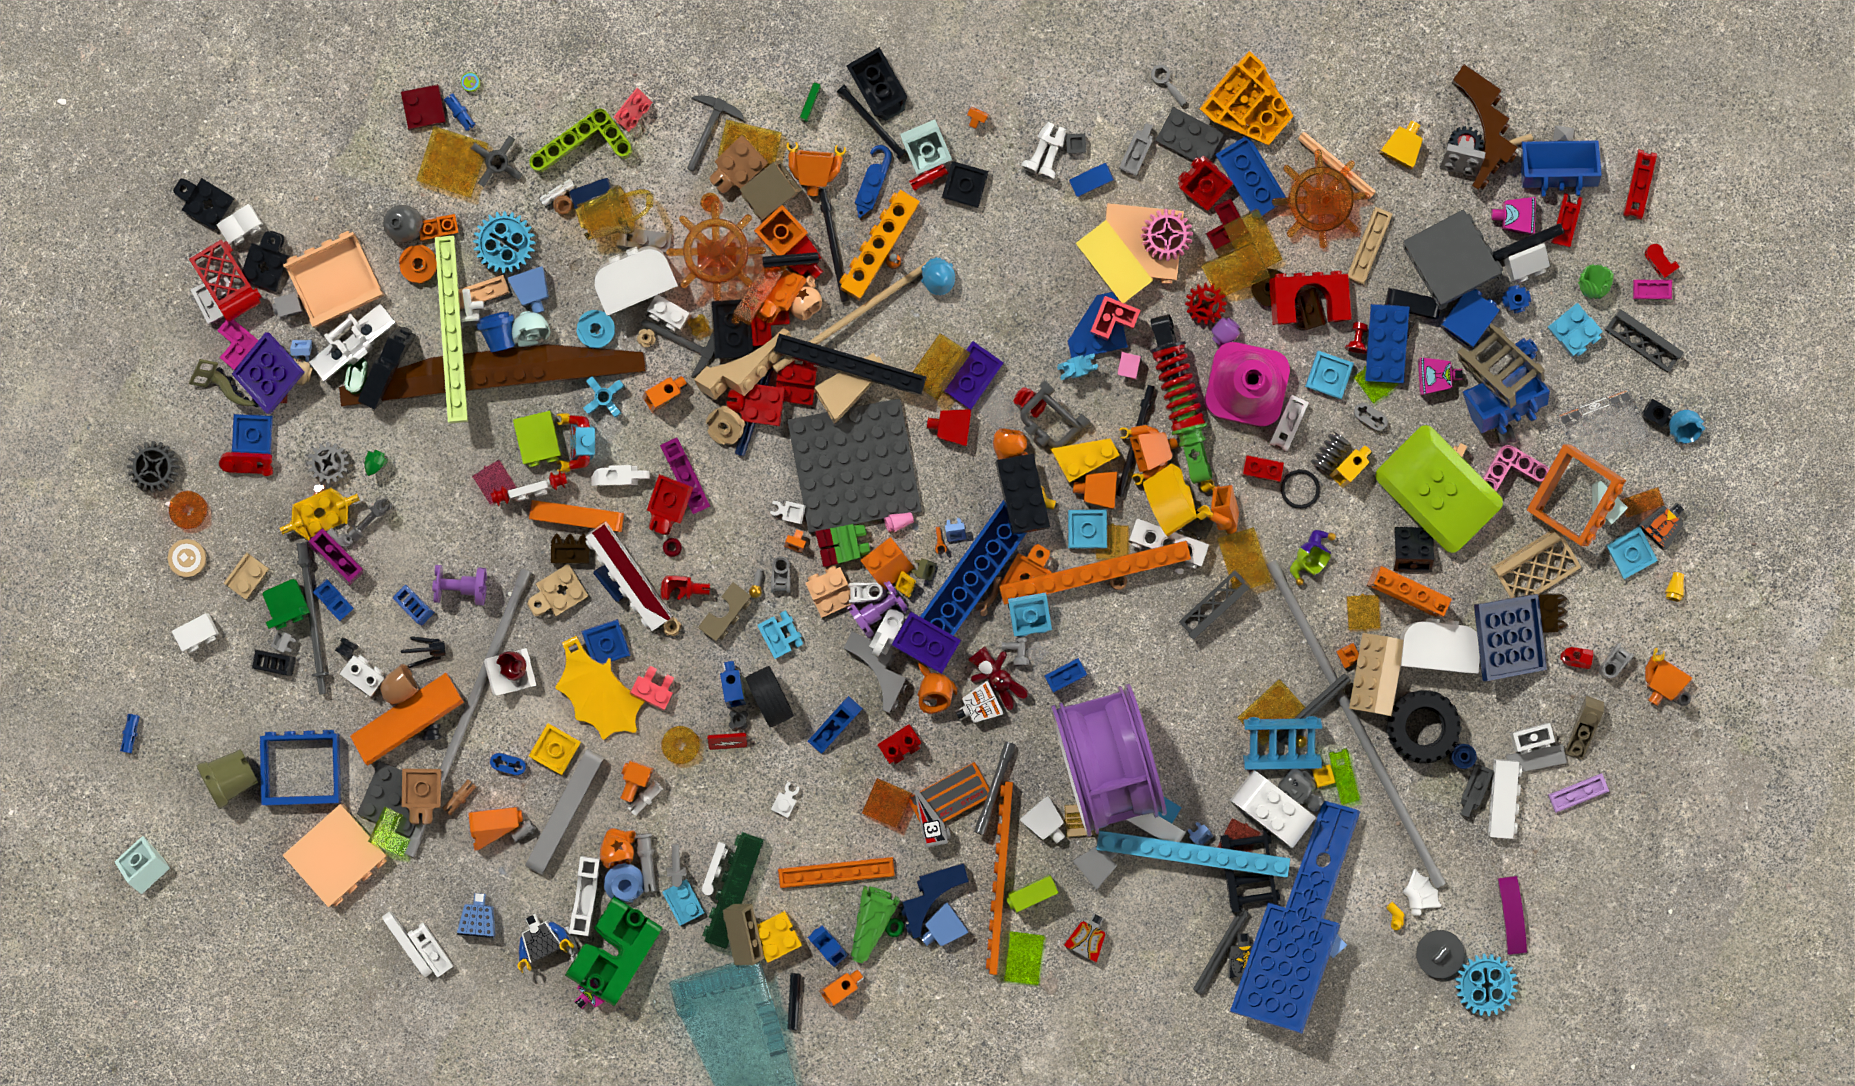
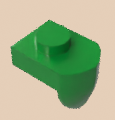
M374 450V452L368 451L364 461V468L368 476L377 473L382 466H386L388 459L384 458L385 453Z

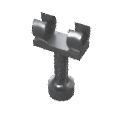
M388 498L377 500L374 506L369 508L371 513L358 526L352 525L347 530L352 539L358 541L363 536L362 531L376 517L385 515V511L392 508V503L389 506L387 504L383 507V502Z

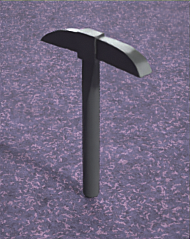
M705 95L692 97L695 100L713 106V112L687 167L689 171L693 172L720 112L724 111L744 121L743 114L739 109L720 98Z
M643 319L641 322V326L651 329L653 332L701 355L691 377L701 372L714 354L713 331L706 347H702L646 319Z

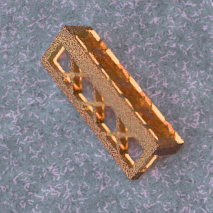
M788 266L762 268L734 311L732 323L737 325L739 320L748 325L751 324Z

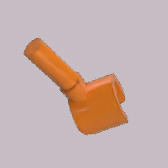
M936 527V553L938 554L937 548L939 546H944V550L946 553L947 547L943 543L940 527Z

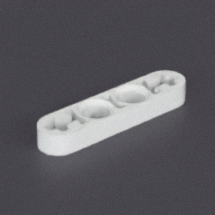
M389 911L383 915L384 922L421 974L426 978L433 973L394 914Z

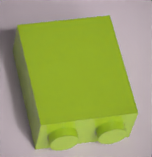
M551 411L513 419L524 465L535 467L540 465V461L547 460V463L558 461V457H561L562 453Z
M1048 874L1009 892V898H1006L1011 910L1015 909L1016 912H1019L1059 892L1051 875Z

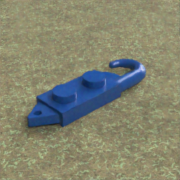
M877 145L870 151V154L873 155L875 151L882 150L885 157L882 165L872 164L866 171L855 200L858 218L873 210L891 163V151L884 145Z

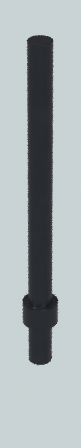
M826 188L819 189L820 210L824 215L841 302L849 301L847 293L840 290L842 284L839 281L843 276V270L831 216L832 206L828 201Z
M1147 385L1144 399H1141V410L1136 426L1145 424L1148 410L1151 409L1153 403L1151 399L1155 386ZM1130 445L1116 493L1117 496L1124 497L1135 458L1132 445Z

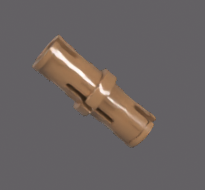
M467 779L461 788L453 793L454 796L442 807L443 810L447 811L452 806L447 812L452 816L461 803L464 804L466 802V798L477 786L473 783L467 789L471 784V781Z

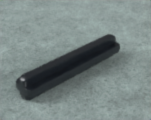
M817 252L765 256L762 258L764 268L819 263Z
M791 973L788 1030L798 1029L801 974Z

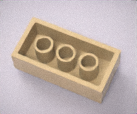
M1363 633L1349 709L1392 716L1401 666L1403 640Z

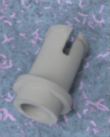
M525 820L524 824L511 831L510 834L518 842L529 833L533 834L536 828L531 820Z

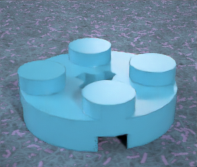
M590 310L580 317L576 332L584 345L590 348H602L608 345L614 337L615 324L609 315L607 316L605 312ZM593 324L601 326L599 334L591 333L590 330L593 329Z

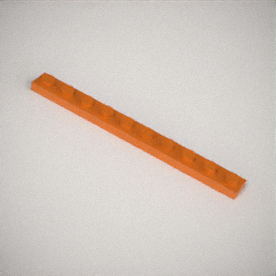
M1185 540L1000 585L999 587L1005 605L1009 604L1008 599L1045 592L1050 594L1190 560L1191 557L1187 541Z
M1005 781V785H1001L1000 796L1004 797L1003 804H999L998 816H1002V823H998L997 835H1000V843L996 842L995 854H999L998 862H994V873H997V881H993L992 892L996 894L995 900H991L990 912H994V918L989 921V931H992V939H988L987 950H991L990 958H986V969L989 970V974L997 975L1013 788V782Z

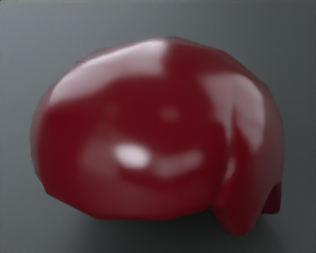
M507 651L499 655L496 663L501 667L500 674L506 676L508 680L514 681L525 675L527 664L522 654Z

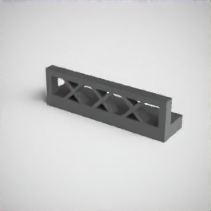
M1621 309L1616 312L1605 328L1607 332L1666 372H1670L1676 361L1684 353ZM1616 320L1623 323L1624 332L1617 333L1611 329ZM1628 333H1638L1640 342L1632 343L1629 341ZM1644 344H1654L1656 353L1648 354L1645 352ZM1667 353L1673 357L1668 367L1661 363L1660 354Z
M1234 570L1188 612L1179 623L1189 632L1188 635L1194 640L1251 586ZM1233 576L1242 583L1237 589H1229V580ZM1217 591H1226V599L1223 602L1215 601V593ZM1229 591H1234V592L1228 597ZM1203 604H1212V612L1209 615L1201 614V606ZM1189 617H1198V625L1192 630L1185 621Z

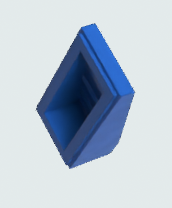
M406 584L393 597L398 605L421 626L435 613ZM409 593L410 595L402 602L401 599ZM414 598L415 600L407 607L406 605ZM418 604H420V607L415 612H412V610Z

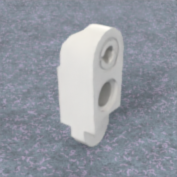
M631 465L599 468L591 476V486L638 485V479H650V471H637V466Z
M889 608L869 647L873 648L871 654L879 657L880 653L884 655L888 653L902 626L901 622L904 615L901 612Z

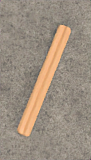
M1303 132L1298 137V140L1367 198L1370 199L1376 191L1307 133Z

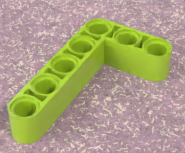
M599 108L530 157L529 164L534 171L543 172L599 131L619 158H628L632 154V147L607 111ZM598 114H605L606 119L604 122L598 123L596 116ZM583 125L590 126V131L587 134L580 132V128ZM610 129L617 131V135L614 138L607 137V132ZM573 136L575 138L574 143L566 145V137ZM622 144L628 146V151L624 154L618 152V148ZM552 147L559 148L558 155L550 156V149ZM537 158H541L544 161L543 165L538 168L535 167L534 161Z

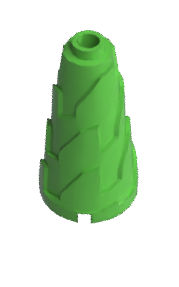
M864 886L862 890L851 951L852 960L858 963L868 961L873 948L886 929L900 901L896 895L893 900L890 898L892 893L876 887L869 886V889H867L868 887Z

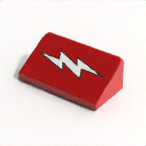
M747 733L707 736L710 750L747 747Z

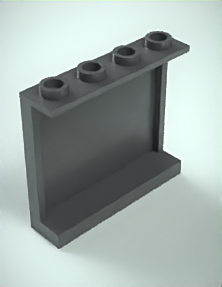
M1464 209L1403 241V248L1440 311L1447 307V303L1496 277L1498 280L1501 279L1503 271L1499 261L1495 262L1492 257L1493 251L1490 246H1486L1483 242L1484 237L1481 231L1475 229L1470 213L1466 214Z

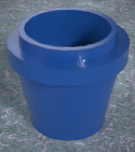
M509 311L482 317L479 319L480 322L476 324L490 352L501 351L515 346L512 336V325L515 318L513 314H509Z

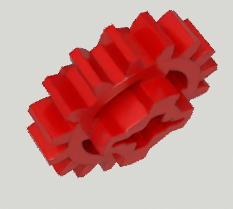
M1207 282L1204 283L1203 287L1198 283L1196 290L1194 288L1190 289L1192 295L1187 294L1186 296L1190 300L1185 302L1186 306H1190L1186 311L1187 313H1193L1191 319L1198 318L1197 323L1204 320V323L1207 324L1210 319L1215 323V317L1220 319L1222 317L1220 312H1225L1226 310L1222 307L1227 305V301L1222 300L1226 295L1225 293L1220 294V287L1214 289V283L1210 287ZM1206 291L1212 292L1214 295H1209ZM1198 294L1199 300L1193 304V299ZM1204 299L1207 302L1210 301L1209 307H1206V305H1201ZM1219 302V307L1214 312L1213 306ZM1198 311H1202L1206 313V315H1202L1198 313Z

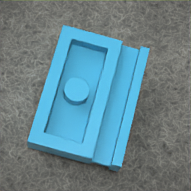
M688 879L683 880L681 886H672L662 892L680 926L705 913Z

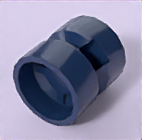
M1456 744L1452 753H1449L1451 764L1457 768H1470L1477 760L1475 749L1468 744Z

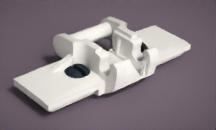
M381 304L376 306L358 322L350 313L345 321L329 334L326 333L324 335L330 345L309 363L325 382L346 364L349 365L351 363L354 365L374 348L372 346L375 343L374 341L396 323ZM354 324L351 329L353 335L343 342L340 340L333 341L349 326Z

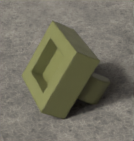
M923 558L915 560L919 567L918 570L912 569L911 572L916 574V577L931 582L937 563Z

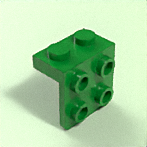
M296 579L283 582L265 590L262 594L272 617L271 620L266 622L268 629L276 628V631L287 627L286 623L291 621L293 623L299 622L304 619V615L310 613Z

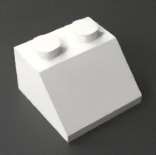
M1544 243L1512 255L1503 261L1511 282L1517 280L1518 283L1528 280V275L1535 273V276L1546 273L1545 269L1550 267Z

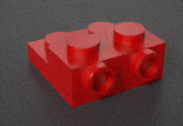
M1203 155L1201 158L1197 157L1191 163L1192 168L1188 172L1184 171L1178 178V186L1208 211L1229 189L1233 181Z
M794 360L778 371L776 387L785 388L784 402L813 405L817 367L807 362H802V365L795 364Z

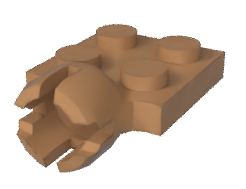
M741 135L714 161L718 168L710 176L709 180L713 185L721 179L724 181L716 188L721 193H726L734 185L741 189L769 162Z
M402 768V807L409 809V821L411 824L419 825L420 814H422L423 825L431 824L433 810L441 808V769Z

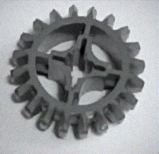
M152 441L151 447L148 442H144L145 449L138 445L137 449L140 452L132 451L135 458L129 457L128 460L133 462V465H127V468L133 469L128 475H135L131 481L132 483L139 481L137 488H141L144 485L143 491L147 492L150 488L151 492L155 493L156 487L159 492H162V485L168 489L170 488L167 483L168 481L175 483V480L171 477L172 475H179L177 472H174V469H180V466L174 465L179 459L172 458L175 455V451L168 453L170 446L167 445L163 449L164 445L162 442H159L158 446H156V441ZM158 451L164 456L153 460L148 453ZM143 457L145 467L139 472V463ZM167 461L168 470L166 475L163 476L164 474L162 473V466ZM150 462L157 463L155 466L157 472L154 470L149 471L152 467ZM154 474L159 481L149 483L143 478Z

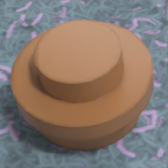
M560 195L554 199L553 208L559 214H567L572 209V201L568 196Z

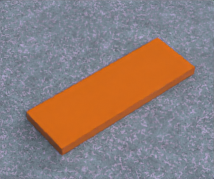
M444 673L417 691L412 697L397 704L350 735L364 763L369 766L463 704L464 701L449 675Z

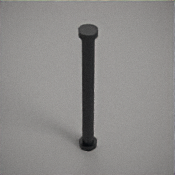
M845 84L837 90L838 95L841 94L897 154L896 157L900 159L907 151L902 149L846 89L847 86Z

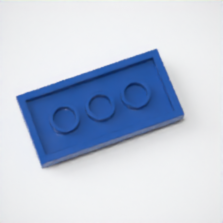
M1245 136L1215 154L1228 178L1233 181V186L1254 220L1288 200L1250 137Z
M1370 304L1365 381L1404 383L1409 306Z

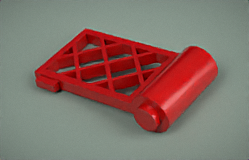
M221 239L189 258L229 323L260 304L259 299L262 296L257 288L252 289L232 257L231 252L233 249L227 241L223 242ZM222 246L224 249L223 258L213 257L214 250ZM202 257L208 259L206 268L198 267L195 261ZM211 260L221 261L219 271L209 269ZM224 263L233 264L232 274L222 272ZM208 272L218 274L216 284L207 282ZM221 275L231 277L229 287L219 285ZM234 278L243 280L245 286L240 289L232 288ZM218 288L228 290L226 297L219 301L216 297Z

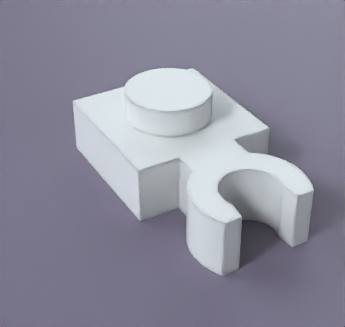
M779 501L772 502V504L778 505L779 509L777 512L770 511V514L775 516L783 514L782 520L802 524L806 505L786 501L785 506H783Z
M791 782L785 785V794L779 792L771 810L787 818L797 801L792 797L800 789L797 786L795 791H790L789 785Z

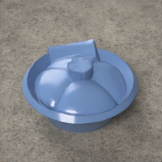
M619 864L612 867L604 878V889L611 899L615 896L622 902L633 903L644 892L643 875L637 867L631 864Z

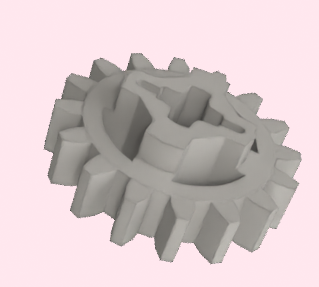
M330 442L326 443V447L320 443V449L313 448L314 455H308L312 458V461L307 462V464L312 465L309 472H315L313 478L320 477L319 482L321 483L324 479H326L327 484L331 483V479L337 483V477L344 478L343 471H349L345 468V465L350 464V462L345 461L348 454H342L344 448L337 449L338 444L336 443L333 447H331ZM329 450L326 455L319 456L322 452ZM337 454L341 459V464H339L336 460ZM331 458L330 461L333 463V465L327 467V465L324 462L325 460H329ZM316 462L321 466L320 472L317 469ZM338 470L334 475L328 476L330 471Z

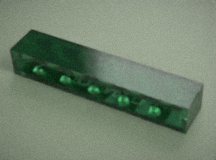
M742 832L741 835L737 834L734 842L737 848L735 853L731 852L728 860V864H731L729 871H724L721 880L724 882L722 890L718 889L715 900L718 903L716 908L712 907L709 915V918L712 919L710 926H705L702 935L706 937L704 942L724 949L727 948L729 939L723 910L733 904L743 903L764 838Z

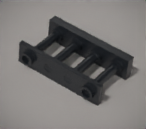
M1264 828L1261 829L1262 835L1233 840L1228 837V834L1219 835L1221 848L1234 849V847L1263 843L1265 855H1270L1269 844L1272 843L1271 834ZM1224 868L1231 912L1240 911L1239 907L1242 904L1272 900V904L1278 905L1277 901H1280L1279 889L1275 890L1273 875L1259 874L1238 878V876H1234V870ZM1269 881V893L1243 897L1237 895L1236 888L1239 885Z

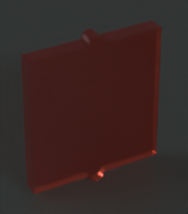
M1232 818L1224 835L1228 834V837L1233 840L1259 836L1260 832L1249 827L1247 823L1243 824ZM1254 844L1234 847L1231 850L1251 852Z

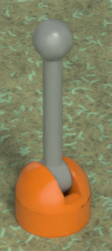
M896 253L889 254L886 258L887 266L891 269L898 268L901 265V257Z

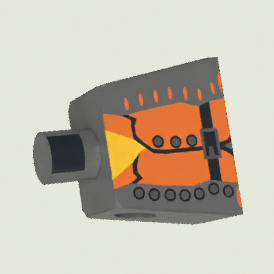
M1675 503L1670 510L1665 506H1661L1639 522L1637 526L1641 527L1642 531L1660 548L1666 550L1683 526V522L1678 517L1684 512V509L1678 503Z

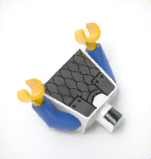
M536 914L525 918L530 929L523 932L520 938V962L518 963V969L523 973V968L527 966V969L531 971L532 967L528 963L529 961L532 963L558 949L567 953L566 947L568 945L573 949L574 944L569 941L566 930L549 920L540 924Z

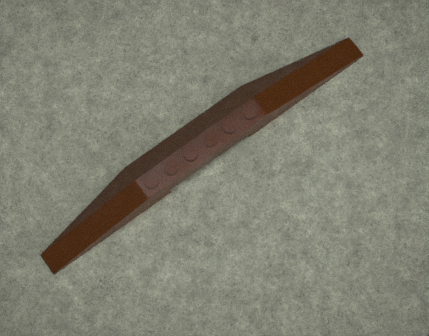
M543 344L508 348L496 352L482 351L463 354L466 391L646 371L644 352ZM443 356L431 357L397 368L381 402L445 395ZM345 385L339 387L341 406L362 404L358 402L361 392L352 394L345 388Z

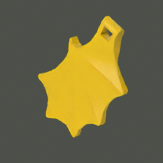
M577 635L562 642L565 649L566 665L563 675L555 688L571 700L576 720L592 724L599 731L603 740L614 732L628 731L636 733V714L645 701L629 694L631 690L625 687L612 672L611 658H608L604 664L592 659L583 649ZM576 644L578 649L571 652L569 647Z

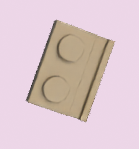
M246 552L224 584L247 600L270 569Z

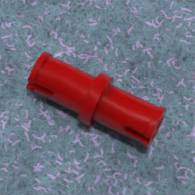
M941 164L929 171H924L923 174L909 180L913 190L916 191L929 183L930 185L933 184L934 180L948 174L944 164Z

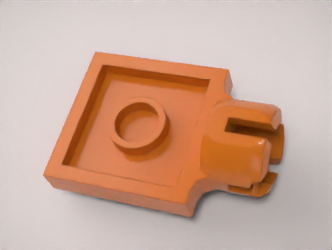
M773 267L755 295L759 302L754 309V313H757V317L765 322L769 318L767 323H772L781 310L788 311L807 280L804 276Z

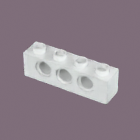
M1136 519L1128 540L1132 542L1131 546L1142 549L1143 546L1152 549L1163 546L1165 539H1170L1173 543L1186 540L1191 548V559L1186 560L1185 565L1194 569L1197 566H1202L1209 544L1176 532L1166 536L1161 527ZM1150 532L1155 535L1153 543L1145 541L1146 533Z

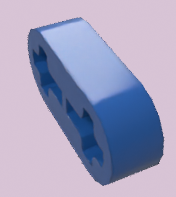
M496 753L490 758V765L495 770L513 775L523 774L526 770V763L521 758L503 753ZM501 756V760L507 762V765L500 764L497 767L494 759H498ZM519 761L523 768L515 772V768L509 766V764H516Z

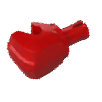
M667 575L661 582V600H669L674 589L680 590L677 600H681L685 595L686 600H690L692 594L709 596L710 590L704 589H710V583H693L691 577Z

